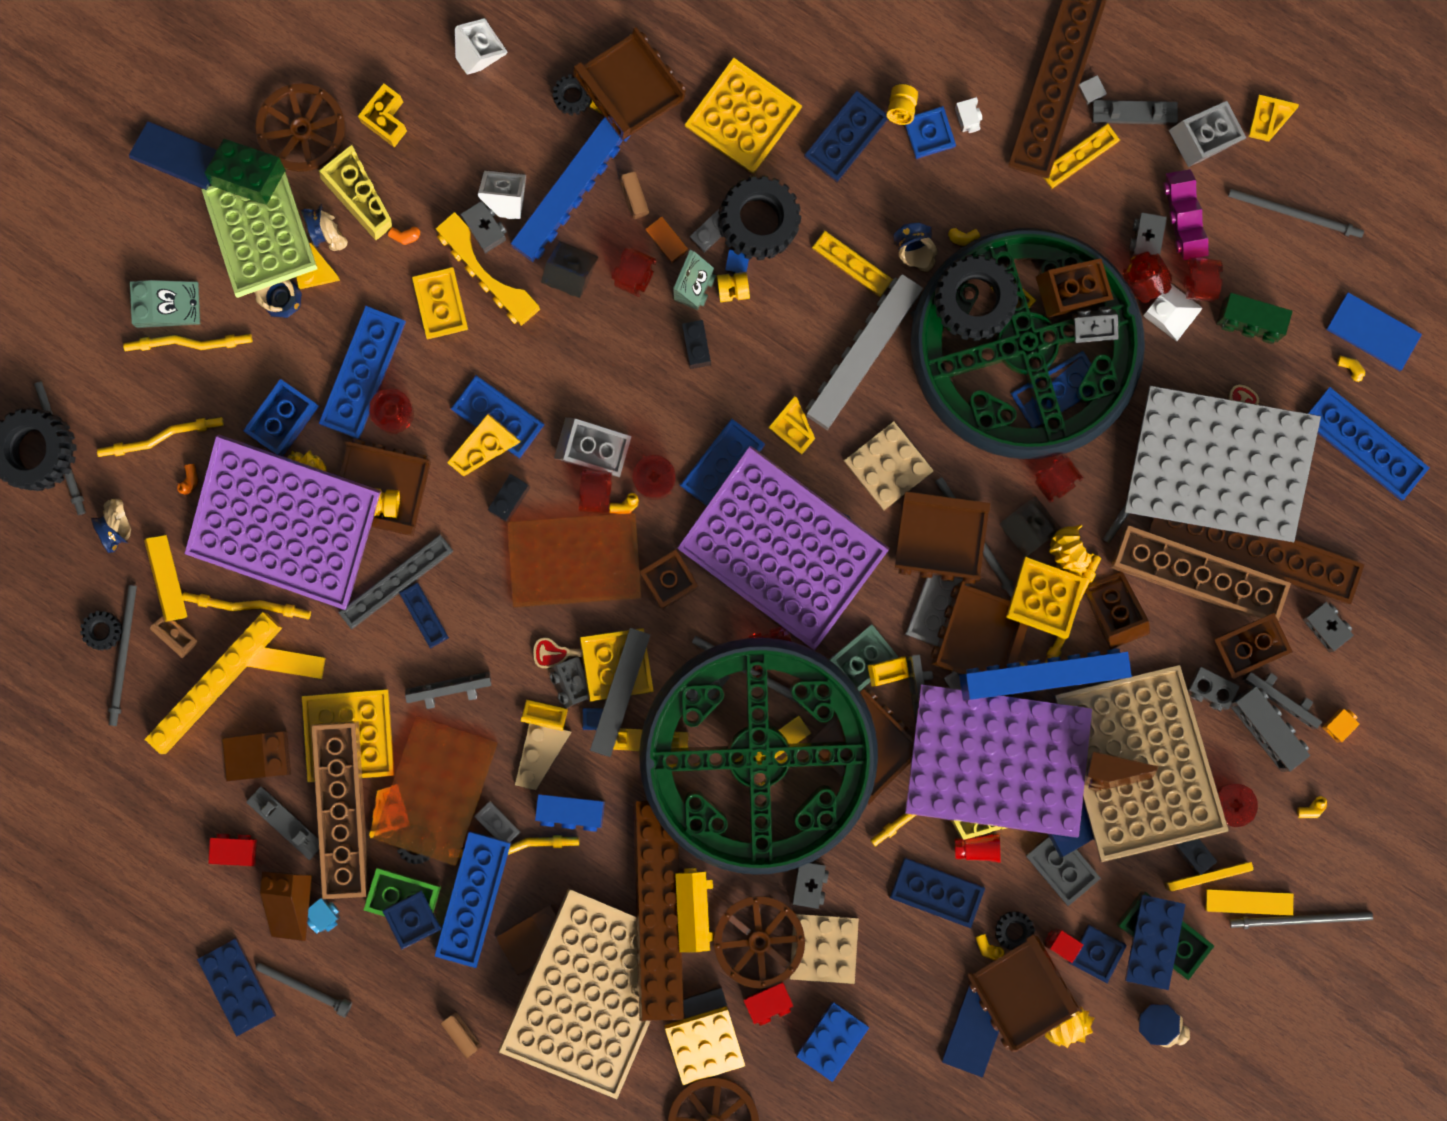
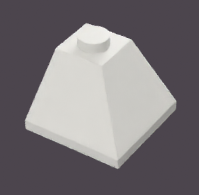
M485 18L461 24L455 28V58L467 75L483 70L508 53Z
M484 171L478 197L499 217L520 219L523 209L526 175Z
M1168 283L1143 316L1177 342L1202 310V307L1171 283Z

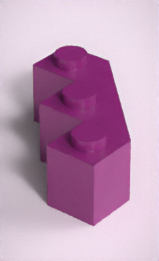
M1191 169L1166 173V182L1163 183V190L1169 202V219L1175 231L1176 252L1181 254L1183 260L1209 256L1208 237L1203 229L1202 208L1197 200L1196 179Z

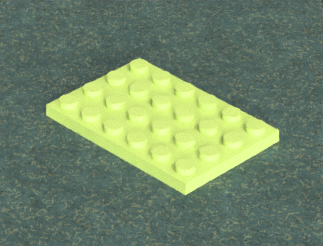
M284 172L267 205L213 186H209L207 190L201 189L233 291L237 298L318 269L286 172Z

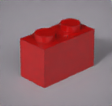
M217 834L216 838H210L208 864L255 866L257 840L251 839V835H238V839L229 838L230 834Z
M1057 928L1055 931L1051 930L1045 938V942H1047L1046 948L1073 963L1084 945Z
M783 982L743 999L753 1023H759L760 1026L772 1021L770 1017L776 1014L781 1017L790 1013V1008L794 1007Z

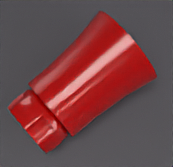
M1000 833L976 836L964 840L962 838H955V859L966 858V860L1001 863Z

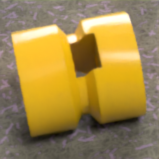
M906 84L894 86L891 90L887 118L891 122L900 125L911 123L915 115L918 91Z
M747 272L734 273L732 277L729 274L717 275L720 303L732 301L733 298H737V300L750 299Z
M374 488L381 491L374 516H379L383 513L385 517L397 518L400 491L387 489L384 493L381 489Z

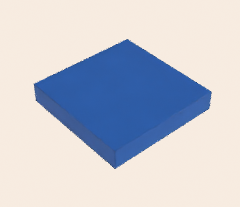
M944 106L915 114L913 121L905 125L915 159L956 147Z

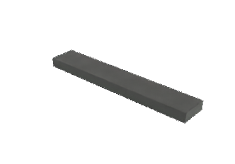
M441 534L348 604L346 610L342 609L338 613L350 629H354L454 551Z
M630 628L590 748L591 752L611 757L651 634Z

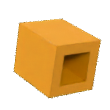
M1339 709L1322 728L1337 743H1340L1357 728L1359 723L1356 721L1357 716L1351 710Z

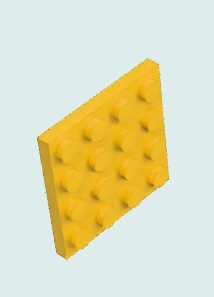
M733 58L685 123V127L748 172L754 174L801 110L802 105Z
M389 690L302 696L308 782H315L312 725L316 723L359 721L362 778L395 776Z

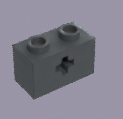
M483 201L463 212L461 216L484 253H487L506 241L504 234L507 231L501 222L496 223L493 216L496 215L494 211L485 206ZM485 222L489 226V229L486 230L484 227H482V223Z
M1141 213L1138 218L1134 219L1133 231H1136L1135 239L1130 241L1129 251H1132L1131 258L1151 262L1158 261L1167 217ZM1145 233L1148 234V238H1150L1149 241H1145Z
M1325 602L1320 604L1302 620L1330 653L1337 650L1354 635L1351 632V626L1345 620L1342 621L1338 617V610L1331 603ZM1332 622L1331 629L1327 630L1328 623Z
M808 863L798 867L793 905L819 909V904L823 905L825 892H822L823 883L827 884L829 871L825 870V865ZM810 879H814V883L817 884V887L813 888L812 892L808 891V887L805 886V883L810 882Z

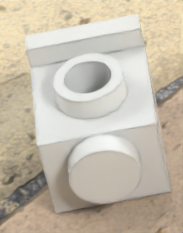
M977 97L956 104L955 111L962 132L968 131V133H973L981 129L979 124L980 120H982L980 109L976 108L978 103Z

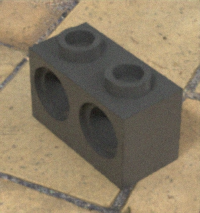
M1199 667L1196 669L1187 690L1191 693V698L1199 702L1205 700L1210 703L1209 707L1221 712L1222 709L1228 710L1240 686ZM1200 680H1204L1207 684V689L1204 692L1200 691L1197 687ZM1220 689L1226 693L1224 701H1220L1217 698V692Z

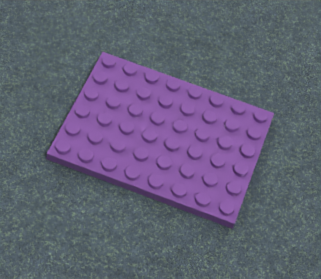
M217 435L185 554L346 610L381 491L225 436Z
M750 446L677 549L815 650L890 548Z
M921 685L905 814L1078 838L1092 709L1006 696L963 701L961 690Z

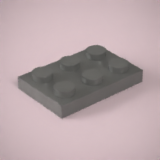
M1049 836L1025 856L1067 906L1072 904L1101 879L1077 849L1060 858Z

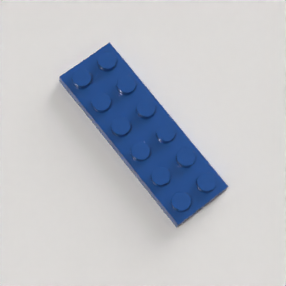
M365 306L320 419V425L360 440L406 324L405 320Z
M1331 387L1325 391L1308 412V414L1321 416L1318 434L1400 501L1407 497L1430 468Z
M469 831L435 957L477 968L511 842Z

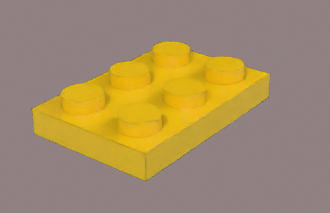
M453 267L412 277L427 339L469 330Z

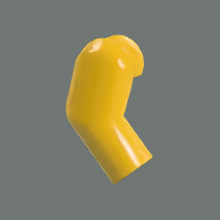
M952 228L948 232L950 241L960 246H966L970 242L981 238L977 229L967 234L958 231L957 228Z
M1339 356L1337 366L1349 368L1352 371V380L1362 381L1363 376H1365V369L1359 361Z
M630 493L622 503H610L609 513L630 514L638 506V496L635 493Z
M1318 796L1309 807H1298V818H1318L1327 807L1326 798Z
M986 934L975 937L983 957L996 961L1004 956V950L1001 947L988 943Z

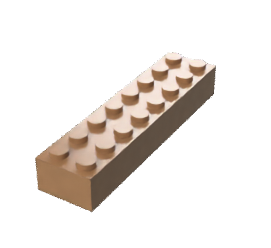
M1129 525L1124 528L1111 565L1112 569L1256 620L1275 613L1279 621L1291 585L1287 581Z
M359 721L316 723L312 725L322 899L366 897L369 894Z

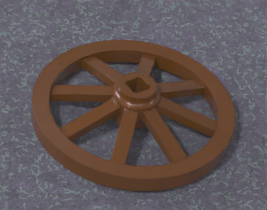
M291 84L276 90L264 101L256 119V136L263 152L279 157L285 169L297 172L311 171L327 164L338 153L344 141L345 120L339 104L328 92L310 84ZM296 93L316 95L305 118L301 116ZM289 95L295 119L291 120L272 106L283 97ZM323 99L330 105L335 115L310 124ZM267 114H271L290 126V129L264 133ZM337 123V132L333 142L313 132V130ZM305 127L304 132L300 133L298 131L299 128ZM293 136L279 156L270 149L266 142L269 139ZM310 138L329 149L322 156L312 160L308 139ZM300 140L306 162L298 163L285 160Z
M754 896L738 901L723 914L716 927L714 949L720 966L734 981L751 988H768L782 983L796 971L803 958L805 935L799 918L786 904L774 898ZM759 904L769 905L781 911L765 931H762ZM753 905L756 932L750 930L733 914L746 906ZM785 916L791 920L797 934L795 936L769 937ZM728 920L750 938L722 942L723 931ZM757 938L764 940L762 946L756 944ZM797 942V951L792 963L790 964L776 952L770 944ZM750 946V949L742 959L732 968L724 956L723 949ZM765 951L786 968L784 972L770 979H766ZM755 952L758 954L760 980L749 979L739 974L740 970Z
M711 1077L689 1084L678 1094L671 1106L668 1121H725L745 1103L749 1109L751 1121H759L756 1105L746 1090L730 1080ZM715 1086L712 1113L709 1114L693 1092L703 1087ZM721 1087L728 1088L741 1098L719 1115ZM686 1097H689L704 1117V1120L677 1116L678 1110Z

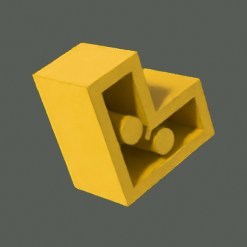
M383 83L358 115V118L362 124L393 147L398 144L407 132L405 125L393 117L403 104V100L398 93Z

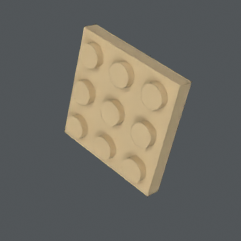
M892 422L844 460V463L883 511L934 471L895 422Z
M796 914L804 930L805 950L801 963L790 976V979L855 984L859 918ZM793 925V934H792V936H795V935H797V934H796V930H795L794 925ZM797 942L792 943L791 963L797 951Z

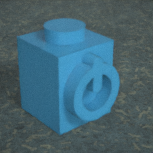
M320 898L309 907L307 924L316 933L324 930L329 932L338 925L336 920L340 918L337 914L339 910L333 902L328 903L326 899Z

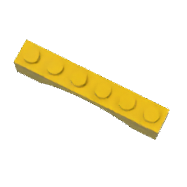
M455 212L436 228L439 234L436 236L444 246L448 244L452 248L450 253L458 262L462 260L467 265L464 268L471 277L475 275L478 277L480 287L486 293L490 291L495 296L492 300L499 308L504 307L508 311L506 315L514 324L518 322L522 326L540 310L539 305L525 290L515 289L498 282L481 267L473 253L470 229Z

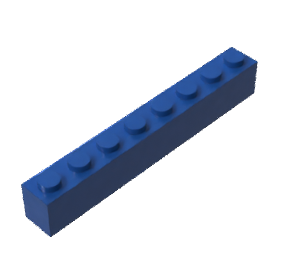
M605 117L512 241V248L530 261L534 262L536 258L540 259L546 250L544 248L548 241L551 243L558 234L556 230L560 225L564 226L567 223L571 210L573 208L577 209L583 200L581 198L585 191L589 192L593 188L596 176L604 173L608 166L606 164L608 160L615 158L620 151L619 145L622 143V140Z
M1120 649L1107 650L1108 655H1100V651L1087 653L1088 657L1080 658V654L1067 656L1068 660L1060 661V657L1047 658L1048 663L1040 664L1039 659L1027 661V666H1020V662L1007 664L1005 669H1000L999 665L986 667L987 671L979 672V668L966 669V674L959 675L962 698L964 701L1131 678L1128 652L1120 653Z

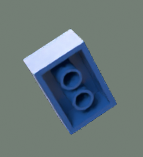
M280 379L243 431L276 455L283 457L319 406Z
M538 795L535 821H540L541 826L554 827V823H561V828L575 829L576 825L583 826L585 831L596 832L597 828H602L605 802Z
M832 1001L796 1053V1057L833 1082L868 1031L869 1026Z

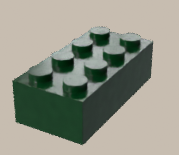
M1145 891L1139 893L1116 923V926L1131 938L1134 935L1141 895L1150 896ZM1182 921L1173 971L1189 981L1214 948V945L1184 921Z

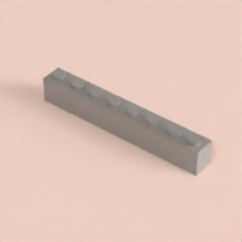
M903 274L899 279L896 277L893 279L888 287L891 291L887 296L883 294L877 303L879 309L876 313H870L865 321L868 325L864 331L860 329L853 338L856 341L853 347L846 348L841 356L844 360L840 366L836 364L829 375L832 378L828 383L823 382L817 391L820 393L817 400L812 399L806 407V410H808L806 417L827 431L923 290L921 286Z

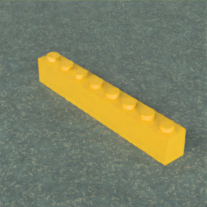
M262 612L144 740L159 754H166L283 627L269 614Z

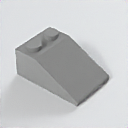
M1227 101L1187 118L1169 130L1188 167L1246 139Z
M565 417L554 459L620 477L632 436L575 418Z

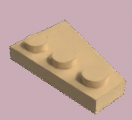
M529 723L515 785L537 790L572 732Z

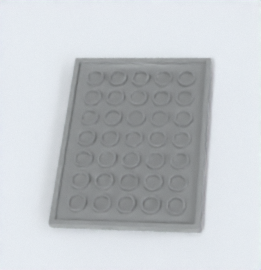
M1149 385L1124 512L1294 542L1321 416Z

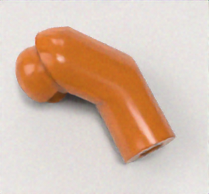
M414 226L404 232L392 227L388 233V237L403 245L415 242L420 236L419 228Z
M195 464L184 466L186 478L177 486L179 493L187 495L198 484Z

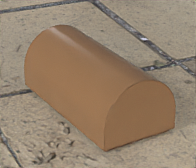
M636 172L623 174L620 184L632 219L635 220L646 216L650 212Z
M161 616L150 627V630L181 658L185 657L197 643V640L176 621L165 622L164 616Z
M455 1012L441 1023L466 1059L481 1048V1044L458 1013Z

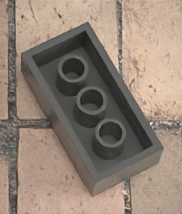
M1252 687L1246 689L1232 701L1231 709L1281 772L1292 771L1311 756L1307 752L1309 747L1303 740L1297 739L1294 735L1295 729L1290 723H1285L1280 717L1282 713L1275 705L1271 706L1267 701L1269 697L1262 688Z

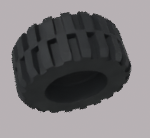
M756 175L749 176L747 180L742 179L738 181L725 195L718 211V226H721L719 232L722 238H726L725 244L728 247L733 246L735 248L734 253L737 255L743 253L745 258L750 260L752 257H756L757 260H764L765 257L771 259L778 253L781 254L785 251L799 230L798 226L801 223V216L799 215L801 211L800 204L795 203L797 197L794 193L790 194L788 192L789 187L786 184L783 186L778 184L780 180L773 178L772 181L768 180L766 175H761L760 178H757ZM750 201H762L770 205L778 217L776 230L769 235H757L747 230L740 218V211L744 204Z
M978 254L977 257L968 255L965 256V259H957L944 270L935 289L934 305L936 306L937 317L942 319L941 323L944 327L951 329L950 333L954 335L957 333L961 335L962 339L966 340L973 338L975 341L984 337L988 339L995 333L1001 332L1009 323L1018 303V287L1013 282L1014 276L1006 271L1007 267L1003 263L999 265L996 263L997 259L991 257L989 260L985 258V255ZM978 279L992 287L996 295V303L990 313L977 317L968 315L960 309L956 302V292L964 281Z
M35 408L16 409L15 413L9 412L6 414V420H0V479L8 482L10 486L34 491H43L45 488L51 489L55 487V483H61L65 479L63 475L71 472L70 464L75 463L76 459L73 456V451H77L76 444L72 443L75 437L73 432L67 431L70 429V426L63 422L62 418L58 415ZM32 430H39L46 441V454L42 462L30 470L20 460L19 447L26 434Z

